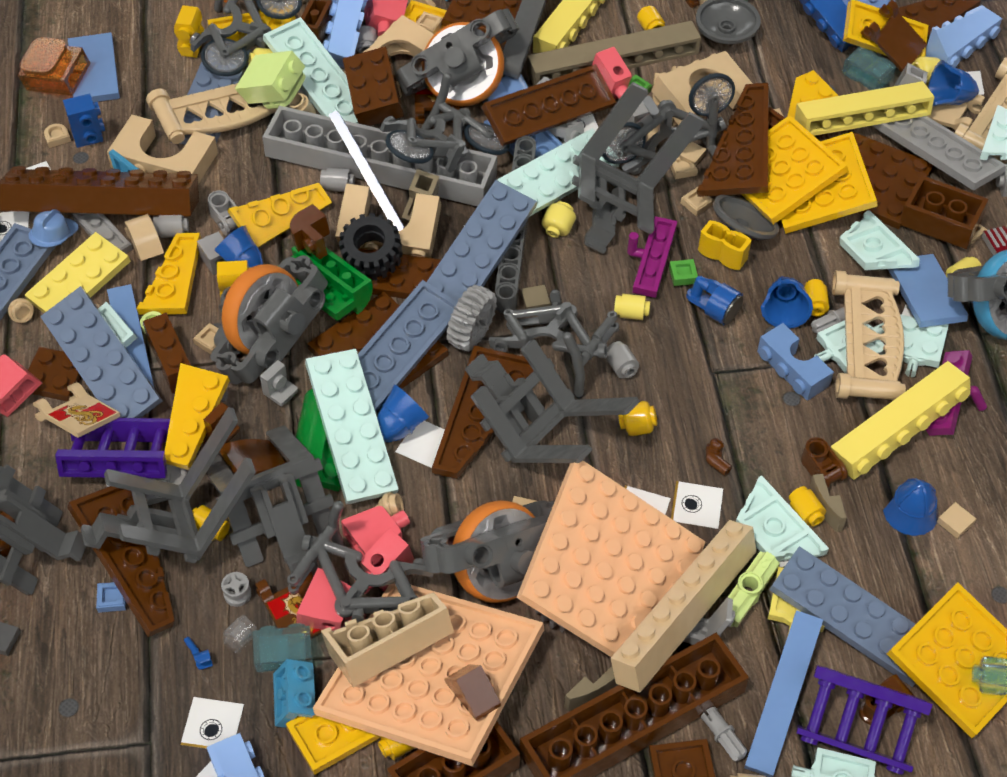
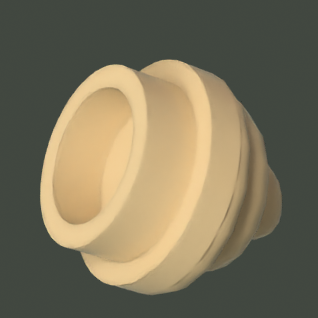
M24 298L15 299L8 307L10 318L17 323L29 321L34 313L33 305Z
M385 493L379 500L378 505H376L383 506L390 516L401 510L404 511L403 501L398 493Z

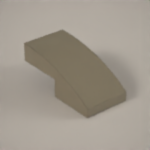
M813 475L809 489L814 492L826 509L824 520L836 532H842L847 517L841 496H829L824 475Z
M612 666L594 684L587 677H584L565 695L564 708L571 711L618 686L615 682Z

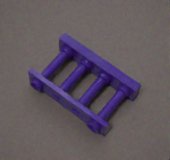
M117 418L79 438L70 434L71 441H73L71 450L58 449L55 455L59 477L105 478V471L110 469L146 478H166L167 464L165 451L161 450L163 443L167 441L170 419ZM85 441H100L97 450H82ZM111 442H126L124 450H109ZM137 442H152L150 451L135 450Z
M817 664L814 677L819 679L818 684L820 688L807 728L800 725L797 727L796 733L802 735L800 740L813 745H818V741L862 755L887 764V770L901 775L904 774V771L912 773L913 765L904 761L917 718H921L922 713L930 715L933 704L929 701ZM839 685L847 688L846 693L849 695L836 737H832L818 731L831 689H835V686ZM864 694L876 698L875 703L877 706L865 745L861 747L847 742L859 700L860 698L863 699ZM893 704L905 707L903 712L906 715L893 757L876 752L888 708L892 709Z

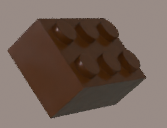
M386 46L343 58L353 110L359 124L372 126L383 123L384 119L389 116H393L395 119L404 117L392 60Z
M921 175L904 205L901 225L967 249L984 217L989 199Z

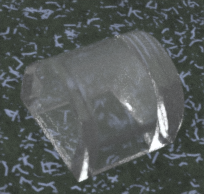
M243 614L223 632L224 645L238 654L259 632L256 626Z

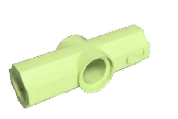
M759 552L746 572L740 575L737 585L728 596V598L733 599V610L735 611V618L730 627L739 626L751 607L758 602L760 594L780 566V563L771 553ZM744 587L752 588L754 591H748Z

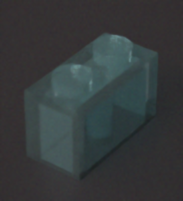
M294 623L290 624L288 628L264 626L260 630L253 631V653L256 671H276L286 659L313 663L310 626Z

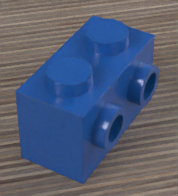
M90 93L63 100L76 147L79 148L104 141L101 133L105 131L102 118L97 117L101 115L98 102L92 101Z

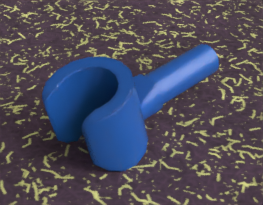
M186 637L184 642L192 652L197 668L202 670L213 666L209 651L199 652L191 638Z

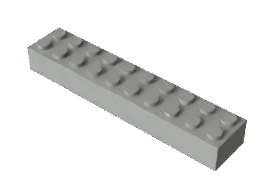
M279 105L262 137L266 157L321 170H327L328 167L351 169V174H355V178L365 180L330 117ZM345 121L380 184L409 190L416 170L419 169L439 176L440 184L437 196H440V198L478 206L496 179V155L467 149L466 156L460 158L455 170L449 173L445 168L449 160L448 158L432 157L429 162L424 164L403 161L393 155L386 146V136L390 132H382L379 128ZM395 135L390 140L391 145L402 154L404 135ZM413 146V148L427 149V147ZM411 156L410 158L424 159L427 156Z

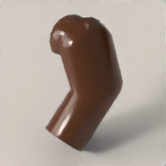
M714 438L706 446V461L715 470L726 476L731 471L732 465L722 459L721 449L724 447L723 442L718 438Z

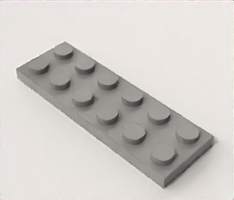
M928 116L872 125L973 191L1005 173L1006 165L991 155L988 156L987 160H981V149Z

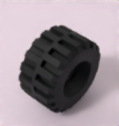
M370 213L366 217L365 214H361L357 220L355 217L350 220L351 224H345L343 227L344 232H341L339 236V247L343 260L365 276L372 277V281L378 280L377 277L382 276V278L388 277L387 273H393L396 270L395 265H400V257L403 255L397 226H394L393 221L390 219L386 220L385 216L381 214L378 217L375 216V213ZM379 241L383 243V246L376 252L364 253L359 251V248L366 242Z

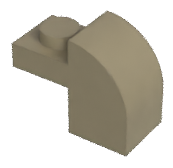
M419 169L416 170L409 188V200L401 217L402 222L409 223L416 193L438 195L439 176Z

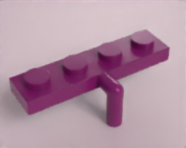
M654 216V231L652 234H649L645 249L637 248L638 233L631 232L629 234L628 255L642 258L632 293L656 298L677 228V221Z
M970 350L945 352L942 365L949 361L968 376L973 356ZM970 386L969 396H971L977 410H985L987 404L977 386ZM961 402L953 406L946 415L940 416L926 429L929 436L954 435Z

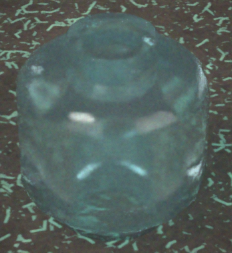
M983 656L979 661V665H973L972 682H977L981 693L1000 696L1007 695V658Z

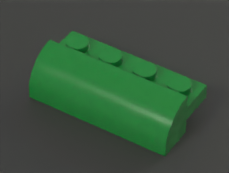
M295 246L291 248L293 253L291 257L308 256L326 278L328 284L323 291L325 303L321 308L324 312L338 321L351 311L359 314L367 306L373 292L371 279L328 248H326L328 255L320 260L313 253H308L305 248L299 252ZM296 278L295 280L298 286L301 285L299 280Z
M310 389L304 396L295 437L313 455L314 459H320L323 469L317 472L322 487L339 492L341 485L313 389ZM296 479V485L302 487L300 480Z

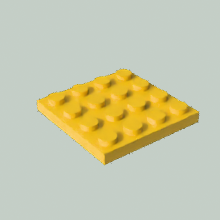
M789 115L769 129L768 193L741 195L774 225L848 172V167Z
M853 132L820 141L847 165L848 172L783 217L781 221L785 234L878 206Z
M958 582L886 653L971 738L976 736L1007 702V629Z

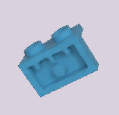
M286 659L273 673L275 727L286 728V723L294 720L297 716L312 718L315 715L313 710L315 705L313 663Z

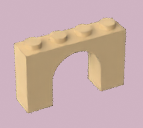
M402 15L363 52L386 46L390 56L408 54L414 57L425 50L427 43L434 34ZM397 81V86H398L399 94H400V97H401L402 94H401V90H400L399 83H398V81Z
M723 51L718 54H711L702 60H695L689 65L679 66L668 73L663 72L659 74L651 91L660 102L671 100L676 108L688 113L691 112L702 118L703 116L693 112L689 106L690 84L696 83L704 76L713 73L728 75L735 85V95L729 104L733 110L737 108V102L745 84L753 83L730 55ZM712 78L702 83L712 86L725 101L729 98L730 85L725 79ZM694 94L693 102L695 107L705 111L704 104ZM672 117L678 125L681 123L682 120Z
M136 115L130 116L107 151L111 168H113L109 151L114 149L138 169L143 170L144 173H153L156 170H165L167 173L190 171L191 174H198V184L218 153L214 136L194 131L184 148L176 155L167 158L151 157L145 154V152L156 137L153 120Z
M346 184L335 234L338 245L340 241L339 236L341 232H344L343 227L345 224L350 225V220L354 217L356 220L359 219L361 214H365V217L368 216L372 200L370 187ZM416 193L411 219L407 226L399 231L403 254L432 258L441 211L440 196ZM369 241L360 248L378 251L383 246V243Z

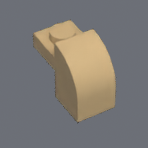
M148 214L125 221V232L132 241L138 259L143 261L164 253L156 229Z

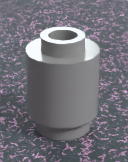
M361 26L359 31L356 30L360 32L356 46L358 53H363L376 41L377 31L372 26Z
M328 167L327 170H321L320 185L322 188H326L327 191L344 192L346 184L355 185V174H351V169Z
M159 215V217H153V225L158 236L161 238L174 237L176 233L189 232L188 217L184 218L182 215Z
M620 341L610 344L607 347L606 359L619 378L634 376L639 368V362L629 347Z

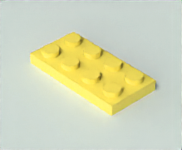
M95 232L25 294V297L43 313L47 312L80 286L85 289L91 298L131 262L130 258Z

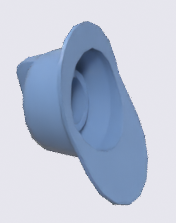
M56 209L44 211L35 217L33 228L29 232V240L40 247H54L60 245L76 233L78 224L71 219L64 218L60 211Z

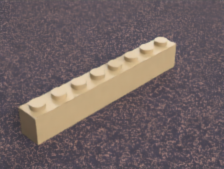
M729 520L611 657L616 684L637 692H641L757 552L752 526Z

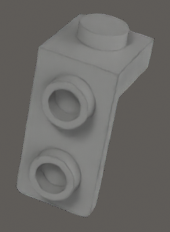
M727 597L709 619L702 617L683 642L694 645L716 632L721 637L722 632L727 626L730 627L735 618L733 599Z

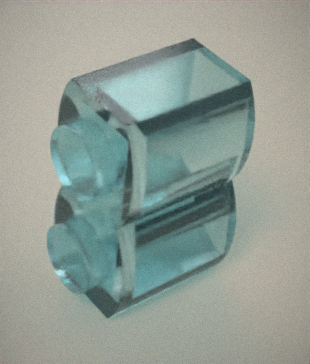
M858 47L845 60L842 72L848 78L861 82L866 88L875 90L883 88L893 78L896 66L890 60L878 57L873 51Z

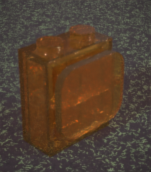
M41 37L35 39L26 51L19 65L21 69L18 77L27 91L73 96L91 63L82 47L67 46L62 39Z

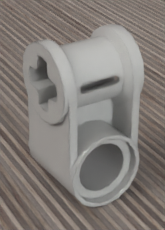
M216 190L210 193L208 196L210 216L219 226L222 233L227 236L230 234V231L238 228L227 211L229 208L237 205L225 191Z

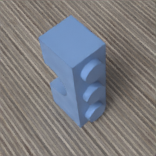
M782 323L760 337L757 352L764 361H767L776 370L780 377L792 385L796 393L801 394L808 401L830 387L834 371L817 355L806 361L794 358L793 355L796 354L800 339Z

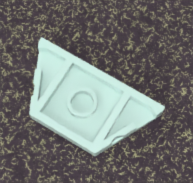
M997 105L980 156L981 160H987L989 155H1000L1001 160H1007V109Z
M870 210L864 213V218L860 222L855 221L851 228L840 236V245L864 270L914 268L919 266L920 259Z
M760 476L736 519V522L753 527L756 548L760 552L771 553L777 561L790 560L799 546L815 557L826 555L829 550L826 544L766 479Z

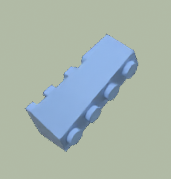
M336 0L331 5L329 15L332 16V20L328 21L325 30L328 38L327 40L324 39L322 45L341 68H344L343 58L355 54L360 34L356 30L359 31L365 14L363 11L368 0Z
M981 5L966 12L964 17L961 15L955 17L952 23L949 21L944 22L942 28L935 26L932 28L925 56L939 58L956 67L964 58H969L976 49H981L987 41L998 36L1001 30L1002 18Z
M240 733L207 747L217 777H264L261 767L254 768L251 761L252 758H255V753L250 741L244 743Z

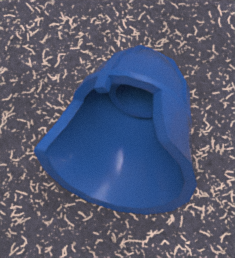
M944 60L937 63L929 80L928 89L934 95L933 106L961 105L972 100L979 93L977 82L969 73L951 66Z
M246 225L234 230L215 248V251L225 261L247 260L249 267L263 265L262 254L252 240Z
M784 276L779 277L770 286L767 296L761 305L762 316L769 324L777 327L784 323L789 329L804 324L810 318L813 310L812 299L806 293L802 283L794 278Z
M395 384L377 416L384 442L403 439L407 435L412 434L416 426L429 418L426 412Z
M910 478L898 487L893 499L883 510L887 522L895 530L911 536L924 535L933 530L937 524L939 514L935 488L930 483L917 478Z

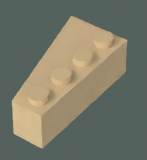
M434 592L398 604V609L380 610L374 612V617L360 622H357L356 619L344 622L346 627L334 631L331 630V627L321 630L329 655L353 688L454 633L448 609Z

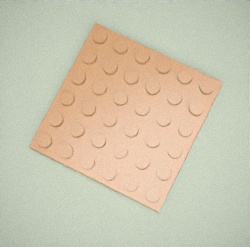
M585 461L570 463L516 598L612 657L700 555L705 541Z
M395 583L388 585L382 597H401ZM411 585L415 595L418 597L433 592L448 609L454 633L354 688L338 667L313 707L314 714L473 766L544 631V624L540 621ZM469 664L482 666L501 702L499 708L477 721L444 680Z

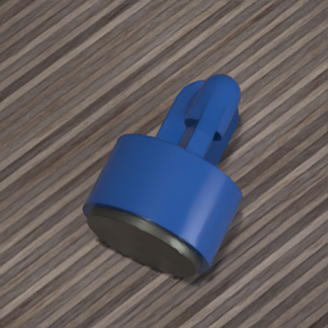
M703 276L696 277L693 288L689 289L686 294V298L690 302L705 310L707 316L722 325L729 324L735 318L744 300L743 294L733 287ZM703 290L707 291L708 293H710V294H712V295H711V296L708 295L707 293L703 292Z

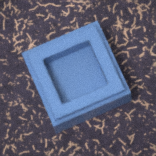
M114 582L97 584L96 609L98 613L126 610V601Z

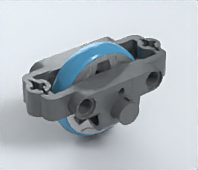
M1003 250L992 256L983 266L955 270L953 273H948L947 280L948 297L958 302L971 301L976 318L982 328L996 338L1007 340V250Z

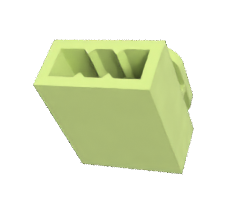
M293 51L255 55L235 90L248 104L262 103L267 109L278 108L279 105L285 107L293 101L306 78V75L303 73L305 65Z

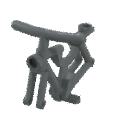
M552 290L550 293L552 306L520 310L506 309L503 312L507 320L506 326L513 336L489 337L490 348L506 352L508 348H522L527 342L539 336H549L556 339L557 341L552 343V348L555 351L570 353L575 373L574 395L582 397L585 386L584 366L593 356H598L599 358L607 357V342L615 332L620 330L619 324L615 322L618 318L615 311L608 312L607 318L594 332L591 339L576 317L578 314L577 308L571 305L570 302L562 303L561 294L558 290ZM538 316V317H532V318L517 319V318H521V317ZM548 324L545 327L523 329L525 326ZM569 324L583 345L576 344L570 332L564 333L560 329L563 330Z
M336 501L329 513L328 525L322 534H319L318 537L304 534L301 550L307 552L292 574L287 577L289 593H298L300 586L319 560L336 597L334 604L335 612L345 618L352 616V620L356 619L357 622L364 620V614H373L380 610L393 611L398 609V604L418 598L406 575L417 574L433 577L434 573L426 571V565H424L421 558L414 559L413 563L392 560L387 572L380 575H371L364 572L357 564V562L363 559L362 553L345 547L339 532V518L344 504L341 501ZM327 552L345 558V567L350 576L356 580L347 593ZM395 583L401 597H362L369 586L380 587Z

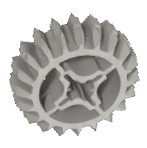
M477 285L470 286L467 291L463 292L462 297L458 299L457 305L454 306V311L448 322L447 340L453 347L469 352L482 340L487 330H489L492 318L495 315L497 307L495 293L483 286Z

